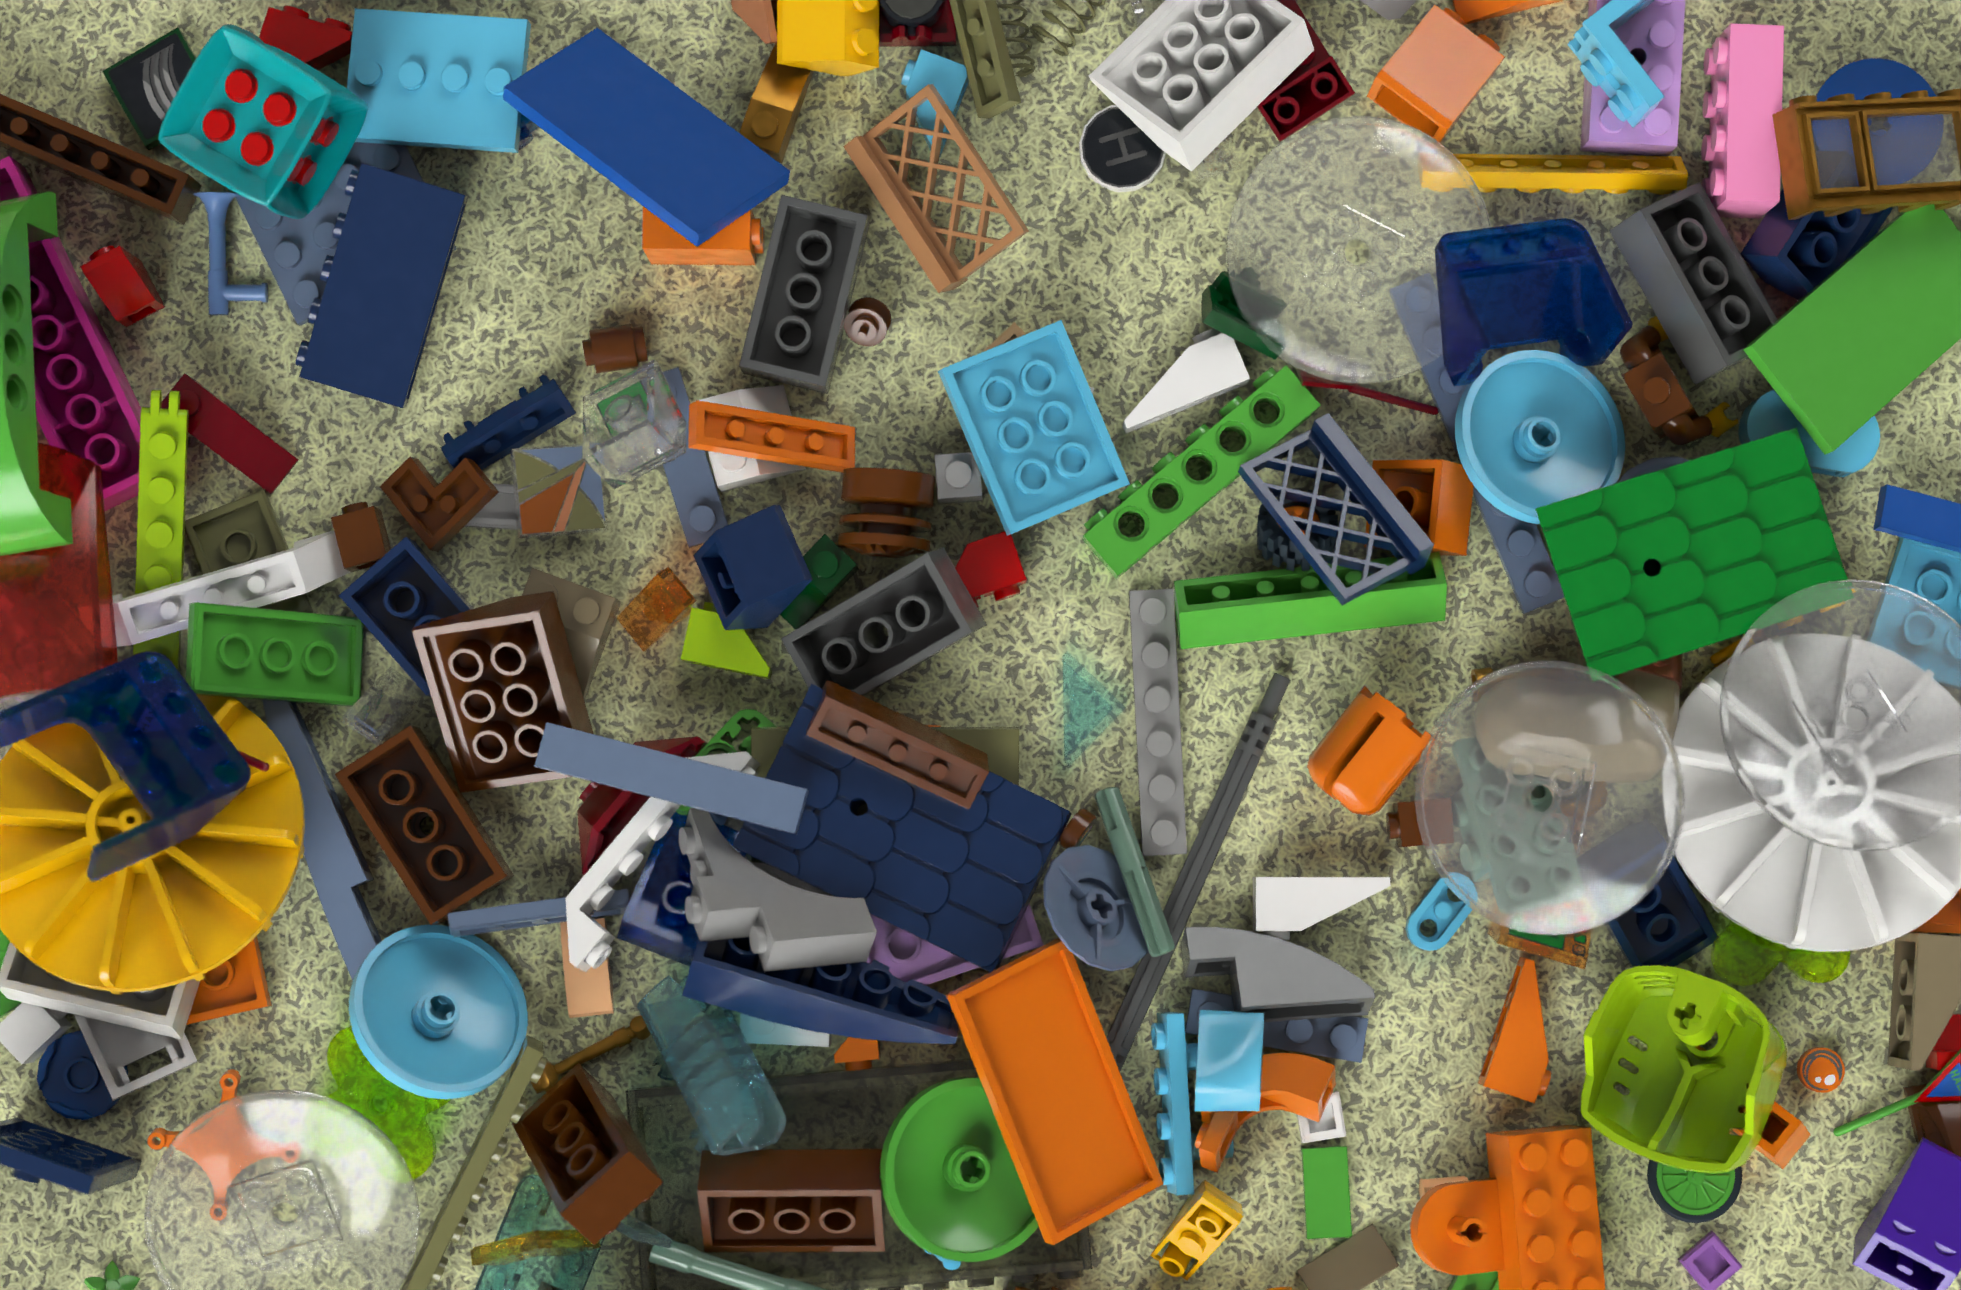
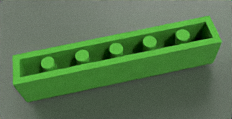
M1439 552L1430 553L1423 569L1412 575L1406 571L1343 606L1311 566L1310 570L1302 571L1301 567H1296L1294 571L1277 569L1174 581L1175 617L1181 649L1445 621L1447 581ZM1396 557L1371 559L1370 561L1391 565L1398 560ZM1337 565L1336 575L1346 588L1361 580L1362 571Z

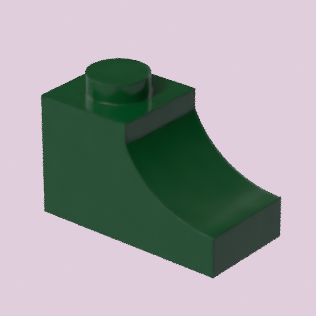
M826 534L803 556L813 580L780 614L795 630L805 625L859 569L857 564Z

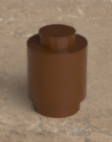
M631 324L593 329L589 330L590 339L582 340L586 366L595 365L597 374L638 367V362L648 361L642 326L631 328Z

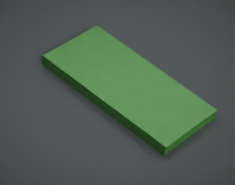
M1928 204L1912 211L1901 212L1743 349L1824 455L1835 451L1961 339V232L1944 210H1935L1934 204Z

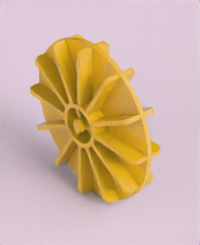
M156 674L155 678L120 681L89 691L85 686L75 689L77 696L46 713L29 727L21 737L13 734L8 740L12 747L0 762V930L34 964L54 976L84 987L106 990L112 994L122 995L124 992L168 987L193 978L198 982L206 978V972L218 967L236 955L262 929L268 931L273 924L270 921L281 906L292 885L300 859L303 858L305 850L303 846L305 832L304 803L301 786L294 766L284 747L271 729L256 714L234 697L185 694V681L170 679L167 674ZM155 682L190 730L269 764L270 768L266 772L261 771L186 737L121 741L120 738L151 685Z

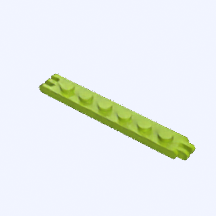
M151 390L150 407H142L135 595L183 581L188 410L180 409V391H170L169 409L161 408L162 391ZM181 631L134 644L132 680L155 678L156 674H167L170 679L180 680Z

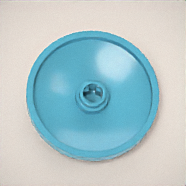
M1522 350L1504 355L1486 366L1471 380L1458 404L1455 418V440L1462 466L1479 493L1494 507L1513 518L1524 522L1540 524L1535 508L1616 484L1619 479L1625 458V434L1617 406L1607 389L1596 376L1578 362L1566 356L1544 350Z
M413 926L386 937L376 945L360 965L350 989V1023L362 1053L370 1064L387 1080L419 1096L435 1099H455L470 1096L486 1089L495 1083L514 1063L526 1037L528 1025L527 1003L520 981L511 966L499 952L477 936H451L449 926Z

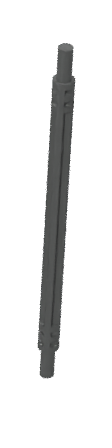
M1274 673L1258 711H1252L1163 910L1175 948L1277 723L1273 718L1290 683V679L1280 674ZM1175 948L1171 952L1157 957H1152L1148 950L1139 963L1106 1037L1119 1071H1121Z

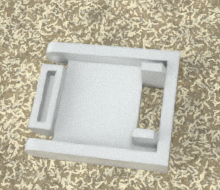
M74 1014L113 1101L197 1062L185 1033L182 1039ZM161 1049H166L172 1062L171 1064L130 1082L124 1066Z

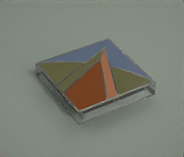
M600 443L515 448L510 450L518 538L597 533L608 530Z

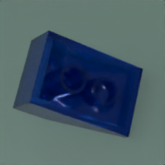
M675 812L670 818L673 820L671 827L662 838L655 841L622 917L617 938L690 967L699 938L694 924H690L687 921L685 900L687 896H691L694 886L691 881V865L687 854H682L679 847V830L681 827H685L687 815ZM715 823L721 834L732 846L739 831ZM736 849L744 858H746V853Z

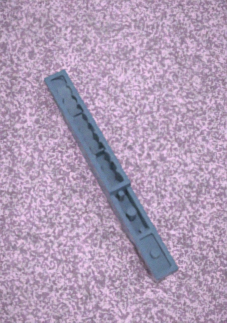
M262 700L268 727L284 747L294 766L301 786L305 814L304 856L326 918L353 981L365 958L382 941L359 890L360 886L373 881L374 877L297 703Z

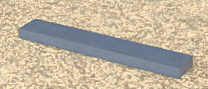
M546 722L534 765L544 770L796 835L809 790L548 722Z

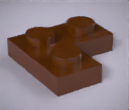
M409 457L380 486L428 549L439 552L499 493L476 462L468 458H464L438 484L419 459Z

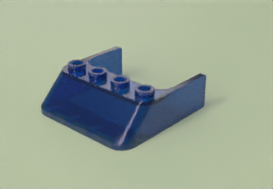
M147 651L138 653L0 711V749L58 724L73 723L83 727L92 736L152 818L150 821L93 847L86 873L91 882H95L192 837L245 790L250 780V768L245 759L174 664L166 656L158 652Z

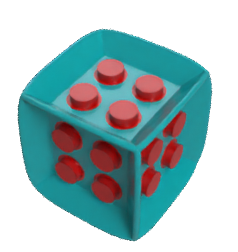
M225 24L211 36L194 61L166 112L158 140L178 158L237 194L265 205L269 210L278 215L292 219H303L325 195L352 149L364 124L368 104L341 84L291 54L265 44L258 36L232 24Z

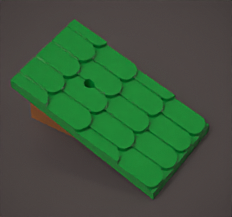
M1797 427L1535 508L1592 682L1854 598ZM1649 559L1658 561L1661 566L1659 574L1656 576L1645 574L1643 570L1645 561Z

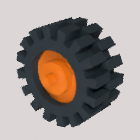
M1284 499L1283 508L1289 515L1307 519L1309 504ZM1262 504L1259 508L1257 522V546L1259 550H1262V556L1266 560L1273 557L1272 565L1278 568L1282 562L1287 563L1286 570L1294 571L1295 564H1301L1302 571L1310 570L1308 561ZM1315 506L1313 521L1338 526V514L1336 515L1335 510ZM1311 532L1309 541L1316 549L1333 552L1336 538Z

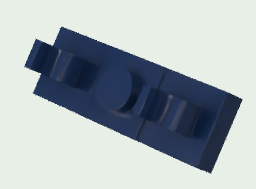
M541 375L539 379L542 386L531 393H528L524 386L519 389L521 399L518 401L514 400L505 407L495 411L478 422L476 426L467 420L464 422L467 432L453 439L449 432L444 434L446 444L440 448L452 467L455 468L464 458L474 460L480 469L484 470L574 415L576 412L555 379L549 380L547 376Z

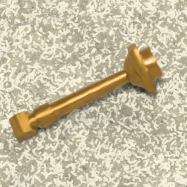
M636 1016L631 1020L630 1026L626 1028L623 1026L613 1031L612 1035L553 1065L547 1061L539 1081L536 1084L531 1082L537 1094L543 1091L547 1092L558 1082V1075L574 1068L578 1063L581 1065L618 1046L621 1048L631 1043L634 1038L640 1040L648 1038L652 1032L651 1027L645 1017Z

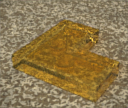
M535 1230L473 1247L470 1252L472 1266L506 1265L536 1256H568L599 1248L600 1241L594 1246L577 1230Z

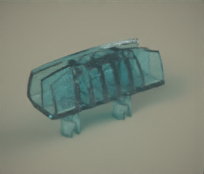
M668 975L655 985L636 1006L660 1051L659 1056L655 1058L652 1066L662 1065L657 1076L667 1081L675 1080L698 1125L689 1137V1139L700 1137L694 1149L701 1153L702 1150H710L713 1154L725 1156L759 1150L778 1142L786 1126V1115L732 1011L682 996L687 976L678 984Z

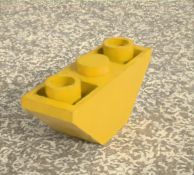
M1204 1179L1196 1188L1194 1194L1189 1196L1150 1256L1159 1261V1265L1165 1273L1173 1277L1181 1276L1187 1281L1240 1223L1243 1218L1242 1205ZM1170 1241L1163 1256L1157 1255L1167 1242ZM1192 1257L1196 1259L1187 1274H1185L1187 1266Z

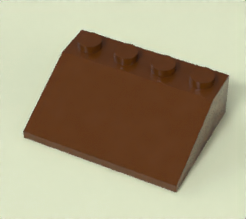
M554 591L507 598L422 624L412 629L460 793L572 777L534 766L546 722L594 734Z

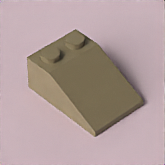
M532 568L522 596L554 591L585 701L621 602L609 595Z
M1907 933L1895 939L1888 1049L1889 1066L1920 1071L1960 1003L1961 936Z

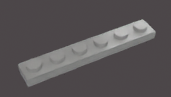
M1174 590L1129 591L1143 856L1187 854Z

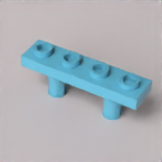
M1157 1013V1023H1152L1151 1040L1153 1049L1159 1050L1160 1068L1154 1069V1088L1157 1095H1162L1163 1113H1157L1156 1129L1159 1140H1164L1165 1158H1160L1159 1173L1163 1180V1185H1167V1192L1177 1196L1194 1194L1193 1164L1195 1160H1200L1199 1149L1195 1147L1198 1133H1192L1190 1127L1189 1070H1196L1198 1043H1187L1185 1040L1184 1013ZM1233 1140L1225 1155V1158L1233 1157Z

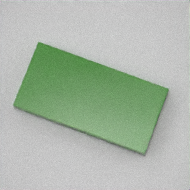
M198 602L190 603L185 694L350 707L360 706L364 624L358 617Z

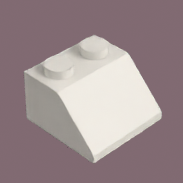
M784 385L740 389L699 400L792 416ZM708 451L716 484L721 492L806 470L804 466Z

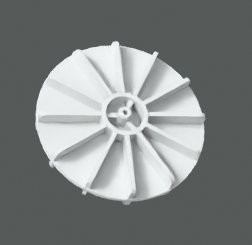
M1807 633L1780 638L1776 636L1751 646L1720 664L1696 686L1679 710V718L1671 750L1660 768L1659 801L1669 846L1672 847L1687 877L1697 890L1713 905L1712 908L1717 913L1721 912L1731 921L1749 932L1769 941L1785 945L1786 948L1820 952H1842L1878 946L1900 938L1931 919L1952 900L1961 888V708L1947 690L1933 678L1936 675L1929 668L1926 671L1913 661L1893 650L1861 639V635L1852 633L1850 636Z

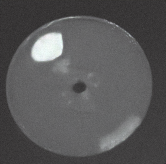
M1351 116L1319 122L1304 128L1274 147L1259 162L1241 188L1233 206L1226 238V262L1232 293L1238 308L1246 322L1257 332V336L1270 351L1294 368L1314 377L1346 384H1369L1400 378L1415 372L1436 360L1459 340L1470 326L1485 297L1493 262V238L1488 211L1476 183L1463 164L1446 147L1421 130L1401 122L1372 116ZM1359 240L1366 244L1369 255L1364 264L1355 265L1346 259L1345 247L1349 241ZM1267 335L1278 341L1284 347L1275 345Z
M1840 580L1814 585L1787 596L1769 608L1747 630L1735 648L1723 678L1720 694V724L1725 749L1737 777L1749 795L1767 814L1792 832L1808 840L1844 850L1878 851L1902 847L1934 834L1954 820L1961 813V626L1940 607L1920 595L1891 584L1866 580ZM1853 707L1861 710L1866 717L1865 728L1862 730H1852L1847 727L1843 721L1845 709Z
M1562 661L1519 663L1492 672L1471 684L1446 707L1429 733L1431 737L1424 750H1422L1417 768L1415 783L1417 823L1426 852L1436 871L1454 894L1471 909L1499 925L1520 932L1539 935L1572 934L1598 927L1623 915L1637 905L1660 880L1674 855L1683 826L1685 811L1683 773L1677 752L1663 723L1651 707L1625 684L1606 673L1576 663ZM1538 785L1547 787L1552 794L1551 806L1544 812L1537 810L1531 802V793Z
M268 1090L237 1096L219 1103L192 1120L178 1133L159 1160L150 1181L145 1203L144 1227L147 1248L152 1264L167 1290H398L410 1269L417 1247L420 1209L413 1177L405 1160L388 1136L371 1120L351 1107L325 1096L295 1090ZM280 1203H289L296 1208L298 1217L292 1221H282L275 1216L273 1208Z

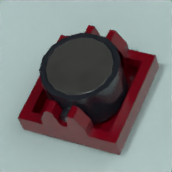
M879 0V47L956 46V26L949 0Z

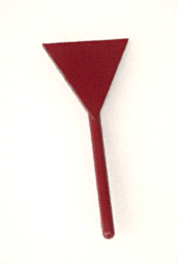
M1295 360V367L1302 386L1347 389L1350 393L1431 415H1437L1439 412L1435 406L1365 388L1308 363Z

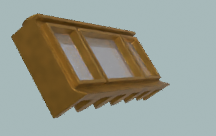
M1961 89L1943 91L1934 97H1929L1928 91L1921 90L1903 94L1900 96L1901 98H1892L1891 92H1880L1865 96L1864 100H1855L1854 94L1836 95L1822 102H1817V96L1815 95L1791 99L1789 101L1790 107L1772 114L1788 220L1798 219L1815 211H1824V216L1829 217L1861 208L1862 214H1872L1893 206H1898V212H1907L1928 204H1934L1935 210L1948 209L1961 204Z

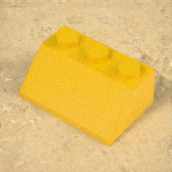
M777 0V64L837 76H852L879 68V0Z

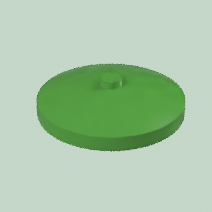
M957 1077L938 1082L918 1093L903 1107L887 1133L880 1162V1179L884 1200L889 1213L900 1230L922 1249L945 1259L961 1262L990 1260L1012 1251L1026 1241L1039 1226L980 1078Z

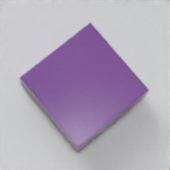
M1713 1231L1706 1234L1677 1259L1702 1290H1716L1743 1267Z

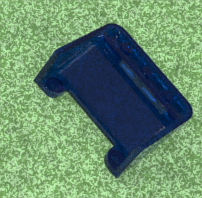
M1561 218L1452 232L1443 235L1435 246L1443 361L1454 387L1468 385L1476 381L1483 369L1481 358L1487 350L1557 340L1560 345V355L1568 357L1573 363L1580 366L1601 365L1632 328L1631 318L1588 231L1575 220Z

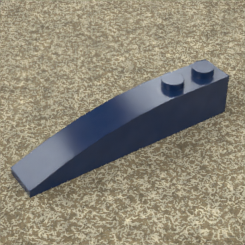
M749 937L699 941L698 939L682 993L684 997L769 1022L859 1039L904 1043L955 1044L959 1032L958 1023L946 995L914 979L904 982L889 972L890 967L876 960H873L871 964L856 962L764 971L758 953L754 954L751 950Z

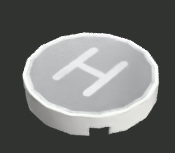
M1110 105L1095 113L1084 126L1079 142L1080 160L1087 175L1102 187L1115 192L1136 191L1149 184L1161 170L1166 152L1160 149L1116 105Z

